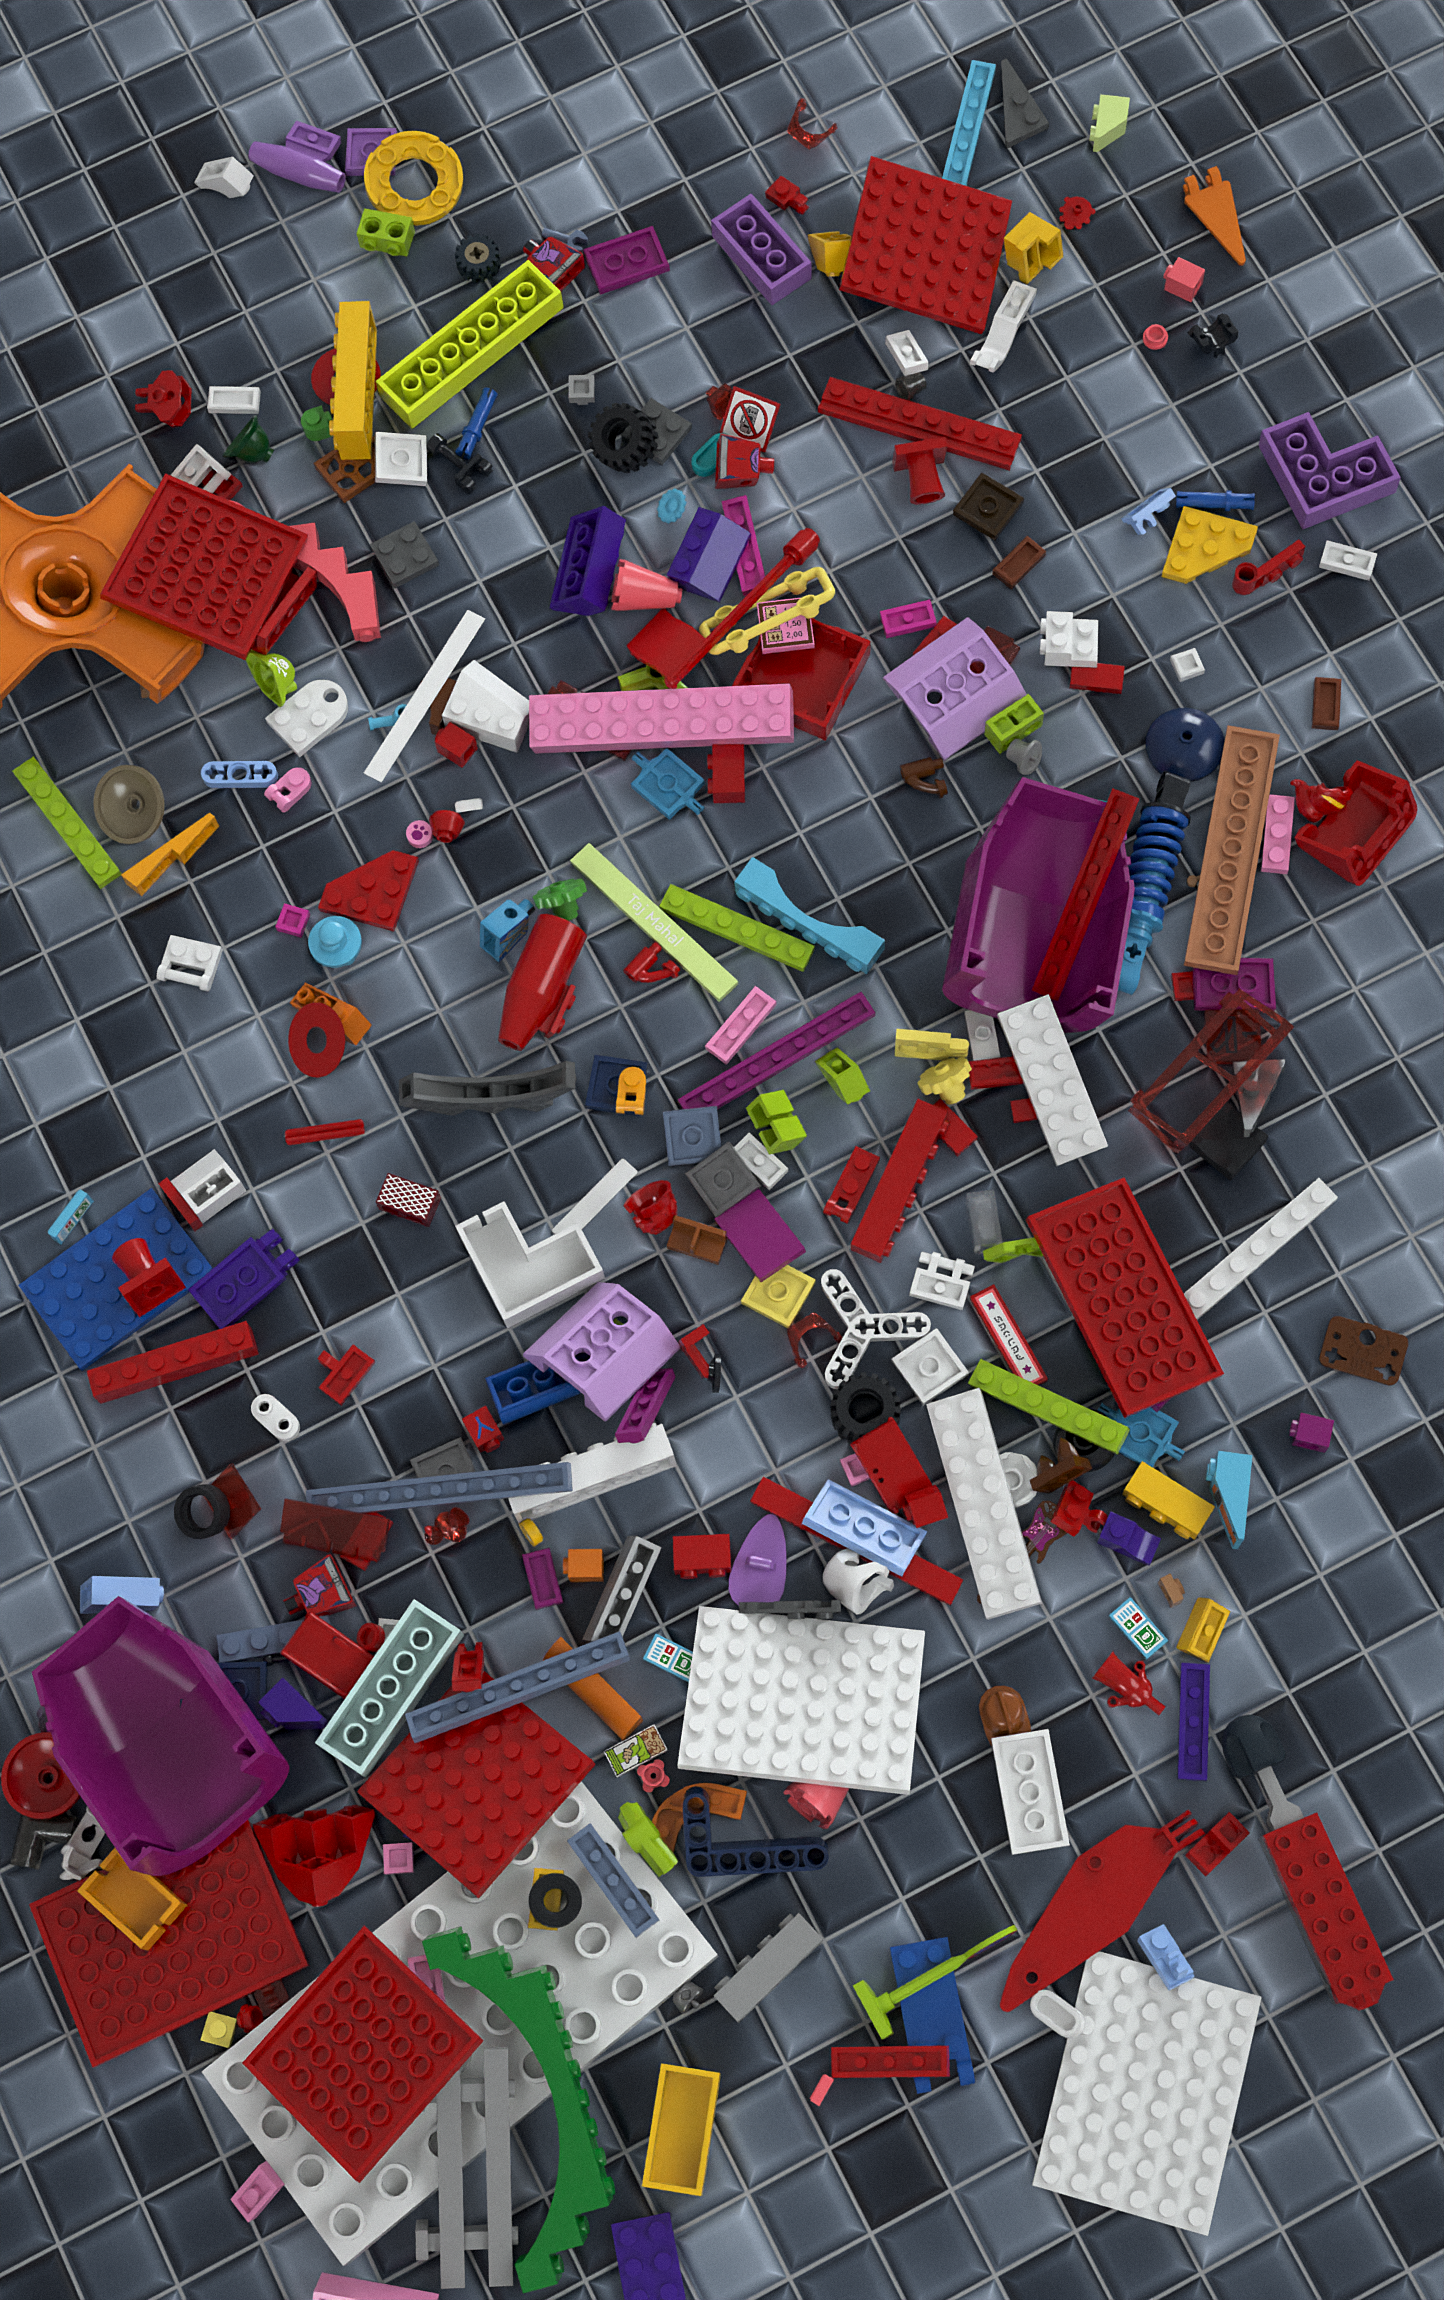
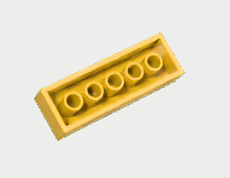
M370 301L339 302V312H335V326L338 328V334H334V348L337 349V355H333L332 358L336 377L331 379L332 392H335V398L330 400L331 413L334 414V418L329 421L330 435L334 436V449L339 451L341 460L371 459L377 328Z

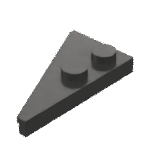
M831 1600V1602H739V1613L788 1614V1619H805L806 1613H816V1619H833V1613L841 1612V1600Z

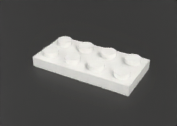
M1045 1729L991 1738L1011 1854L1016 1855L1069 1846L1049 1730Z

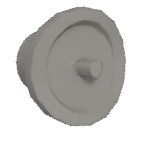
M1015 739L1009 745L1006 757L1017 764V771L1020 774L1029 775L1037 769L1040 763L1042 745L1038 740L1026 743Z

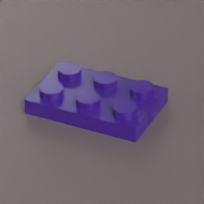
M670 2212L611 2224L624 2300H686Z

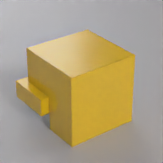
M1031 212L1004 237L1007 265L1018 271L1019 280L1026 285L1043 269V266L1051 270L1064 257L1061 230Z

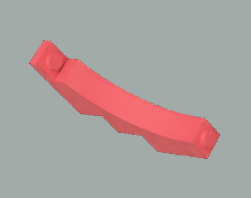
M315 523L290 526L308 534V540L293 568L303 572L307 567L317 570V579L327 586L344 606L350 618L355 641L370 642L376 638H381L376 588L372 571L348 574L344 548L337 547L320 550L319 534Z

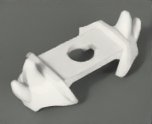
M88 1806L86 1808L87 1812L69 1842L61 1850L63 1854L61 1866L65 1870L60 1875L62 1880H81L94 1869H101L99 1865L103 1861L101 1859L91 1860V1857L105 1832ZM92 1824L96 1825L94 1839L90 1842H84L82 1840L83 1830L86 1827L92 1826Z

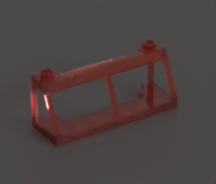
M1240 988L1234 994L1229 991L1219 1002L1222 1007L1145 1092L1140 1089L1130 1100L1133 1105L1128 1111L1175 1154H1178L1194 1139L1294 1028L1285 1018ZM1244 1000L1281 1023V1025L1275 1029ZM1240 1006L1265 1028L1270 1035L1233 1076L1203 1056L1198 1050L1232 1012ZM1192 1057H1195L1229 1080V1082L1195 1120L1180 1133L1148 1111L1146 1107ZM1144 1116L1176 1137V1139L1172 1142Z

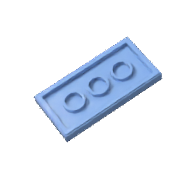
M829 1479L802 1522L803 1525L865 1558L886 1566L888 1570L901 1577L927 1534L926 1530L920 1527L916 1528L911 1522H907V1520Z

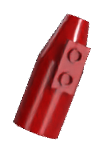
M550 914L538 915L506 987L498 1041L502 1045L516 1051H522L538 1030L545 1033L544 1037L548 1039L555 1033L559 1034L565 1024V1019L562 1018L566 1009L570 1010L576 998L573 995L576 986L572 984L567 986L566 984L587 938L586 933L577 925L558 916Z

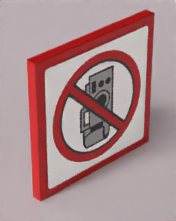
M733 386L719 433L757 442L761 446L760 451L765 453L781 404Z

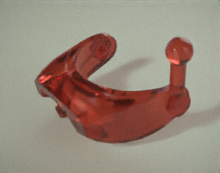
M800 98L787 132L810 150L823 142L832 133L834 134L838 127L834 123L828 131L822 134H811L805 131L800 126L798 120L800 110L806 109V99Z
M815 1312L787 1329L789 1343L795 1357L794 1362L800 1368L806 1367L807 1361L800 1358L798 1343L801 1336L807 1330L825 1328L832 1334L837 1343H840L842 1340L840 1333L836 1332L831 1325Z

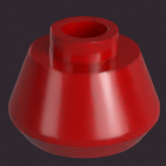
M438 810L429 817L432 834L437 837L438 841L449 843L456 839L465 825L462 816L450 810Z

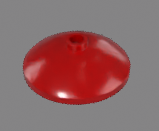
M51 1732L36 1733L21 1740L9 1752L2 1768L1 1785L6 1800L17 1812L33 1819L57 1817L69 1810L80 1798L79 1793L54 1757L52 1747L55 1745ZM49 1774H53V1781L47 1784L46 1777Z

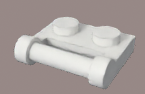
M196 444L171 476L198 487L208 473L214 469L216 474L203 488V490L213 493L223 480H228L232 474L201 446Z
M170 935L162 963L157 970V980H173L198 986L200 990L209 991L223 950L221 946ZM173 964L203 971L204 974L202 976L172 970L171 967Z

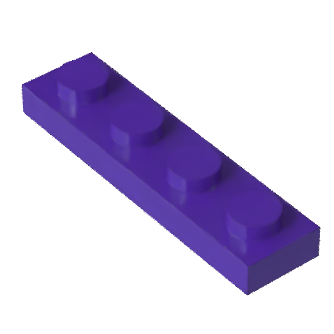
M1180 1664L1177 1780L1207 1781L1210 1664Z

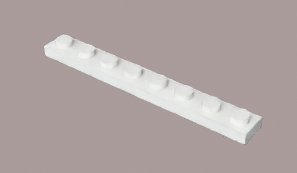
M1320 1178L1314 1181L1184 1293L1197 1320L1337 1200L1338 1197Z

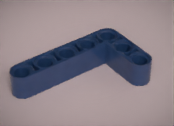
M695 1786L689 1788L684 1794L683 1822L686 1866L688 1871L694 1876L708 1877L812 1871L822 1869L828 1863V1846L820 1837L712 1843L708 1793L705 1789ZM697 1797L702 1799L704 1804L700 1808H693L688 1804V1801L691 1798ZM695 1826H701L706 1833L703 1836L695 1837L691 1834L690 1830ZM813 1848H819L823 1851V1855L820 1858L814 1859L808 1855V1852ZM783 1850H790L794 1853V1857L790 1860H783L779 1857V1853ZM759 1851L765 1855V1859L755 1862L750 1858V1855L753 1852ZM726 1853H731L737 1859L733 1863L728 1864L723 1862L721 1857ZM696 1855H703L708 1861L704 1865H696L692 1858Z

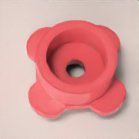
M656 1759L653 1763L638 1767L637 1774L642 1778V1788L645 1792L650 1793L659 1786H668L670 1779L665 1775L663 1761ZM655 1773L656 1778L652 1779L651 1774Z

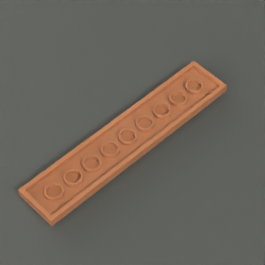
M1227 726L1184 966L1232 975L1238 974L1280 734Z

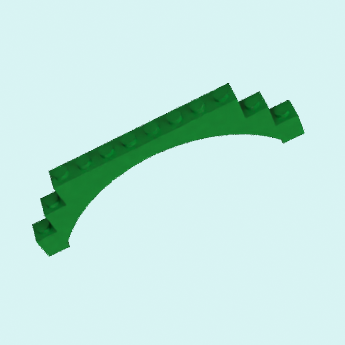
M462 1926L428 1935L422 1941L430 1970L438 1968L460 1978L495 2003L517 2026L531 2046L551 2090L559 2134V2164L554 2196L545 2223L535 2243L527 2254L519 2256L515 2267L523 2294L556 2285L561 2279L562 2273H564L562 2257L560 2254L556 2255V2252L584 2244L588 2237L587 2234L590 2233L587 2217L585 2215L582 2216L581 2213L609 2206L613 2195H615V2186L611 2176L607 2177L604 2168L607 2165L604 2149L598 2147L595 2137L598 2136L597 2124L594 2118H590L587 2109L590 2106L588 2093L585 2088L581 2089L579 2077H581L580 2065L577 2059L573 2060L570 2051V2048L573 2047L572 2038L569 2030H564L561 2020L564 2019V2010L561 2002L556 2001L553 1992L556 1989L554 1976L551 1971H547L546 1965L512 1974V1957L509 1952L505 1953L503 1945L470 1955V1938L467 1933H463Z

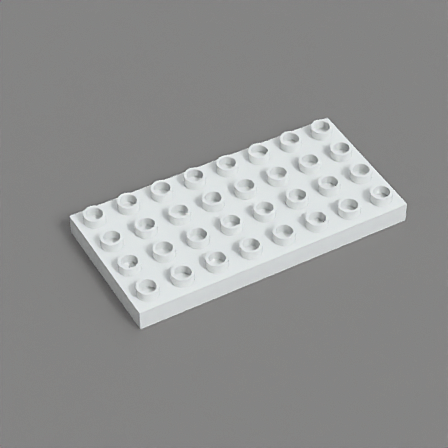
M582 1781L479 1899L449 1872H446L373 1932L408 1967V1958L426 1955L422 1941L428 1935L462 1926L463 1933H467L470 1938V1955L503 1945L505 1953L509 1952L512 1957V1974L546 1965L547 1971H551L555 1979L556 1989L553 1990L555 1999L561 2002L564 2010V2019H561L564 2030H569L572 2038L573 2047L570 2048L573 2060H578L581 2071L670 1998L681 1986L693 1979L719 1957L641 1856L630 1847L622 1832ZM590 1823L660 1920L637 1938H635L567 1842L568 1839ZM534 1868L564 1870V1875L574 1880L581 1891L582 1906L578 1916L570 1924L558 1928V1931L528 1928L530 1913L528 1900L533 1885ZM563 1891L560 1911L564 1909L567 1903V1897ZM441 1970L446 2004L484 2040L460 2067V2079L484 2078V2048L508 2047L509 2079H515V2098H509L511 2130L552 2096L543 2069L531 2046L517 2026L495 2003L465 1981ZM312 1981L205 2068L202 2073L262 2156L283 2181L284 2186L343 2266H346L439 2190L437 2103H429L425 2111L420 2113L360 2183L357 2182L242 2064L313 1984L314 1981ZM485 2101L461 2102L462 2170L486 2151Z

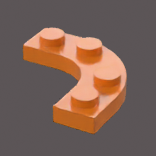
M713 1783L689 1785L667 1798L656 1811L652 1822L660 1832L661 1839L674 1853L678 1835L684 1825V1794L689 1788L697 1786L706 1790L709 1795L710 1814L740 1821L747 1791ZM694 1797L688 1801V1804L693 1808H700L704 1802L702 1799Z

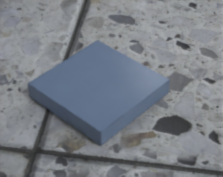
M717 1106L663 1111L669 1166L700 1163L721 1147Z

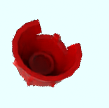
M666 1180L652 1182L634 1192L623 1205L629 1213L634 1212L636 1215L632 1219L637 1229L640 1228L643 1233L655 1235L673 1224L674 1215H677L678 1211L671 1183Z

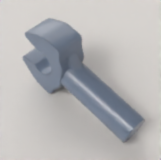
M544 228L542 231L543 238L553 237L582 254L583 248L574 244L579 242L588 245V237L577 229L570 235Z

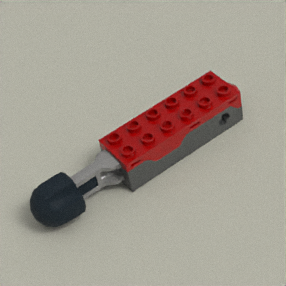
M1239 1716L1232 1720L1223 1732L1221 1742L1223 1753L1234 1777L1242 1779L1252 1775L1255 1776L1267 1802L1269 1813L1266 1823L1270 1832L1258 1838V1841L1332 2005L1341 2003L1359 2011L1373 2006L1379 2002L1385 1983L1394 1979L1318 1813L1316 1812L1304 1817L1299 1806L1286 1800L1272 1769L1274 1765L1285 1759L1286 1752L1272 1725L1260 1716Z

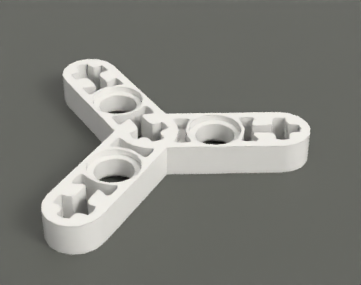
M831 1269L823 1274L821 1278L822 1290L847 1327V1331L825 1371V1381L829 1387L838 1389L839 1384L843 1380L845 1382L849 1380V1376L855 1372L870 1342L920 1340L929 1334L931 1322L927 1315L919 1312L869 1314L841 1271ZM830 1277L834 1280L840 1279L838 1287L842 1294L837 1299H834L837 1296L836 1289L833 1286H827L829 1284L828 1278ZM844 1299L855 1301L856 1308L852 1312H845L841 1309L840 1304ZM902 1320H907L906 1325H914L915 1320H921V1324L926 1325V1327H922L921 1332H916L914 1327H907V1333H902ZM874 1321H879V1334L875 1335V1329H867L866 1334H861L860 1330L855 1329V1327L860 1326V1322H865L867 1327H875ZM886 1321H895L899 1326L897 1332L894 1334L886 1333L883 1330V1324ZM847 1345H853L858 1349V1355L853 1359H848L842 1354L843 1348ZM839 1359L845 1364L842 1370L844 1379H838L834 1382L832 1381L833 1376L830 1373L838 1371L840 1362H836V1360Z

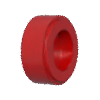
M374 1623L362 1625L357 1633V1644L368 1652L378 1651L385 1641L384 1629Z

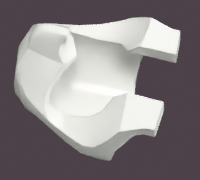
M846 1548L837 1552L828 1562L823 1572V1584L831 1595L837 1600H841V1603L857 1615L863 1613L869 1604L883 1591L888 1590L891 1592L894 1583L892 1579L887 1578L889 1570L886 1566L877 1562L857 1566L860 1554ZM874 1573L880 1575L873 1578L868 1584L862 1585Z

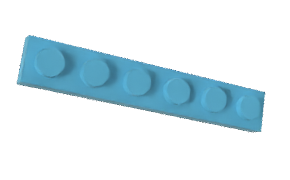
M976 60L971 62L942 176L943 179L967 186L996 71V64Z

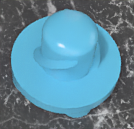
M331 916L322 919L312 928L308 938L309 950L315 961L331 968L351 965L359 954L362 945V938L358 927L351 920L341 916Z

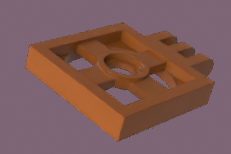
M374 436L372 437L371 459L341 460L339 451L334 449L314 462L315 469L343 503H346L375 483ZM335 459L339 464V469L329 475V466ZM369 462L371 464V474L364 478L359 473V468ZM347 465H352L354 470L348 473L344 468ZM344 478H350L355 485L349 489H343L337 483Z

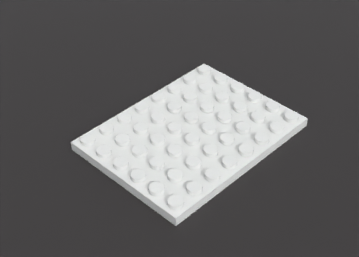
M699 1606L678 1769L909 1795L925 1631L813 1618L788 1619L786 1615L742 1614L739 1613V1610Z
M1100 1951L1087 1959L1074 2007L1083 2015L1085 2025L1079 2036L1067 2038L1032 2185L1208 2236L1261 1997L1196 1978L1168 1990L1153 1966Z

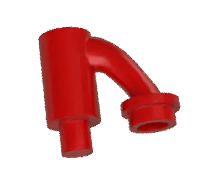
M654 942L649 948L644 947L623 969V972L635 983L638 981L651 983L670 976L676 979L681 970L673 961L668 960L661 965L662 970L647 972L658 960L656 955L662 950L661 946Z

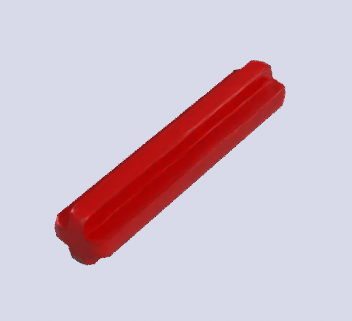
M362 1119L287 1129L285 1131V1141L287 1145L363 1135L365 1134V1125Z

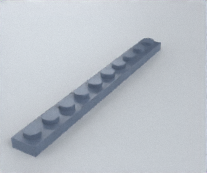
M561 1462L306 1490L307 1518L316 1519L572 1492L571 1463Z

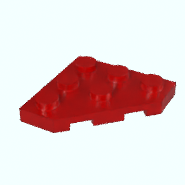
M392 850L327 883L318 906L319 911L395 931L419 862L418 857Z

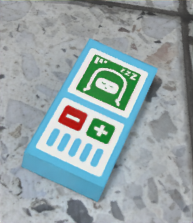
M81 1189L78 1190L48 1230L51 1238L60 1245H62L94 1202L86 1192Z
M1131 1597L1108 1616L1145 1660L1168 1642V1639Z
M655 1634L643 1660L689 1683L693 1652Z

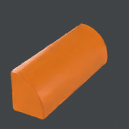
M560 1637L545 1654L543 1661L570 1651L573 1648ZM598 1673L567 1685L622 1741L643 1722L642 1717Z

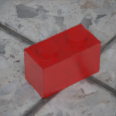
M712 744V754H707L708 770H713V778H708V794H713L714 803H745L744 744Z
M729 1534L673 1536L675 1575H680L682 1579L697 1578V1574L709 1573V1577L712 1578L725 1577L727 1572H731Z

